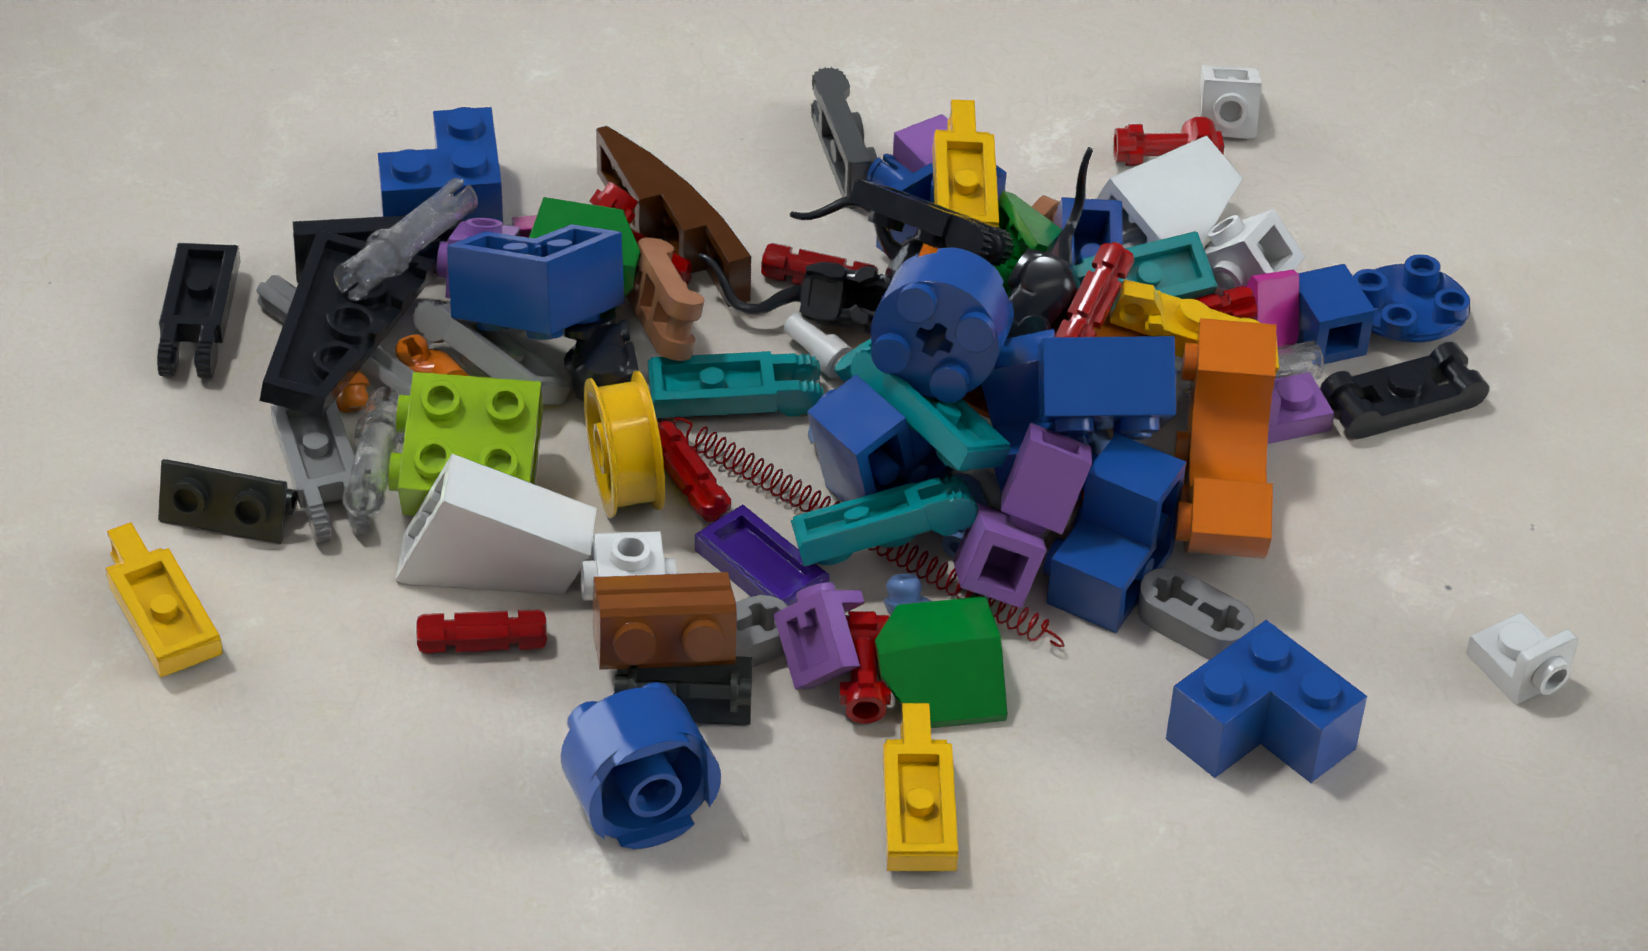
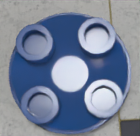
M1412 255L1406 259L1405 264L1387 265L1377 269H1362L1353 275L1375 309L1371 332L1401 342H1429L1455 333L1468 319L1470 297L1457 281L1440 271V262L1428 255Z

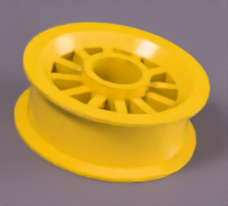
M634 371L631 382L597 387L592 378L586 379L584 386V411L588 446L596 486L606 515L610 519L615 518L618 507L651 502L655 510H662L665 502L663 454L656 414L644 376L640 371Z

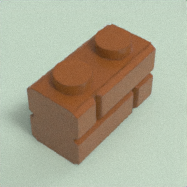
M728 572L594 577L593 637L599 670L628 669L631 665H637L638 668L735 664L737 610Z

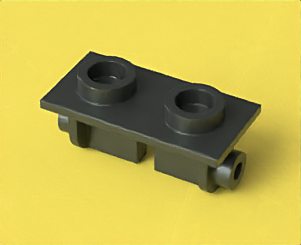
M168 459L161 461L158 520L281 544L283 542L285 514L293 515L297 506V491L289 489L286 481Z
M736 656L734 665L638 668L637 665H631L628 669H617L614 694L628 689L642 688L649 683L660 682L666 684L672 693L685 704L695 723L750 724L753 656Z

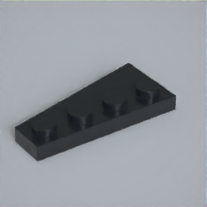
M318 229L267 368L259 401L322 417L431 281L436 260Z

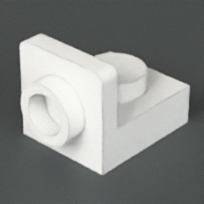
M1202 65L1200 79L1202 97L1201 116L1211 119L1215 124L1216 131L1222 132L1223 137L1246 139L1256 137L1262 84L1258 69Z
M1520 612L1471 635L1466 654L1517 705L1540 693L1543 695L1551 694L1565 684L1572 672L1571 665L1578 638L1569 629L1547 638Z

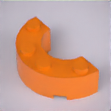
M1200 318L1197 343H1184L1181 380L1192 381L1187 431L1176 430L1173 457L1186 461L1181 502L1178 501L1175 521V541H1183L1185 552L1265 559L1268 554L1272 539L1273 483H1267V444L1276 373L1277 324Z

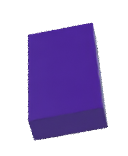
M743 504L695 534L694 550L720 572H728L730 580L750 597L758 595L773 596L790 606L798 602L796 597L798 591L812 585L830 582V574L816 563L804 567L799 549Z

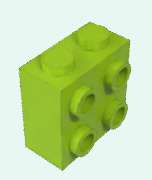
M413 372L410 395H399L397 403L396 432L405 433L402 453L392 452L388 473L389 491H398L402 515L415 516L451 454L535 485L544 411L541 382Z

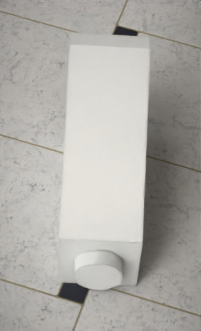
M1206 135L1109 178L1096 199L1122 201L1124 248L1194 231L1198 232L1203 245L1209 231L1214 227L1243 178Z
M451 454L404 532L395 580L407 585L565 594L578 573L581 572V562L593 560V532L597 508Z

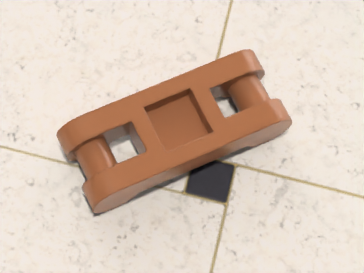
M642 238L638 242L641 252L638 263V275L635 279L634 288L627 295V299L655 350L661 356L677 361L689 360L693 355L696 341L695 336L691 334L694 321L701 318L705 301L704 297L688 290L686 282L681 279L671 262L674 247L670 243L656 238Z

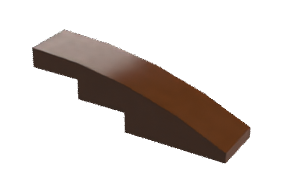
M608 126L596 128L598 176L605 187L611 182L638 201L633 210L636 216L630 223V228L648 238L662 239L670 243L674 247L675 253L691 262V273L706 270L727 306L731 307L724 297L712 268L706 262L699 259L698 254L703 253L712 257L724 271L735 295L741 301L749 302L751 300V255L724 218L690 183L651 152Z

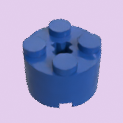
M951 247L938 248L936 253L920 257L917 254L907 259L894 274L871 324V357L875 366L884 373L893 374L907 381L921 395L937 398L946 403L961 400L966 393L980 386L988 378L1012 327L1014 317L1012 300L1009 302L1005 289L1002 286L1004 280L997 269L988 261L972 252Z
M653 682L642 688H633L615 693L599 702L588 701L577 706L569 715L567 720L569 732L564 739L561 749L562 770L592 828L604 840V835L615 838L621 847L630 849L650 848L664 844L684 834L695 824L691 815L700 807L704 800L710 808L716 799L721 784L719 764L685 704L672 693L666 684Z

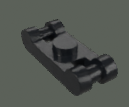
M1446 342L1439 345L1428 356L1354 376L1347 371H1338L1328 376L1320 386V390L1332 410L1340 411L1341 425L1349 436L1354 439L1373 436L1471 409L1484 401L1488 396L1490 388L1477 370L1468 369V357L1455 342ZM1448 381V384L1441 385V386H1438V385H1437V384H1439V383H1443V382Z

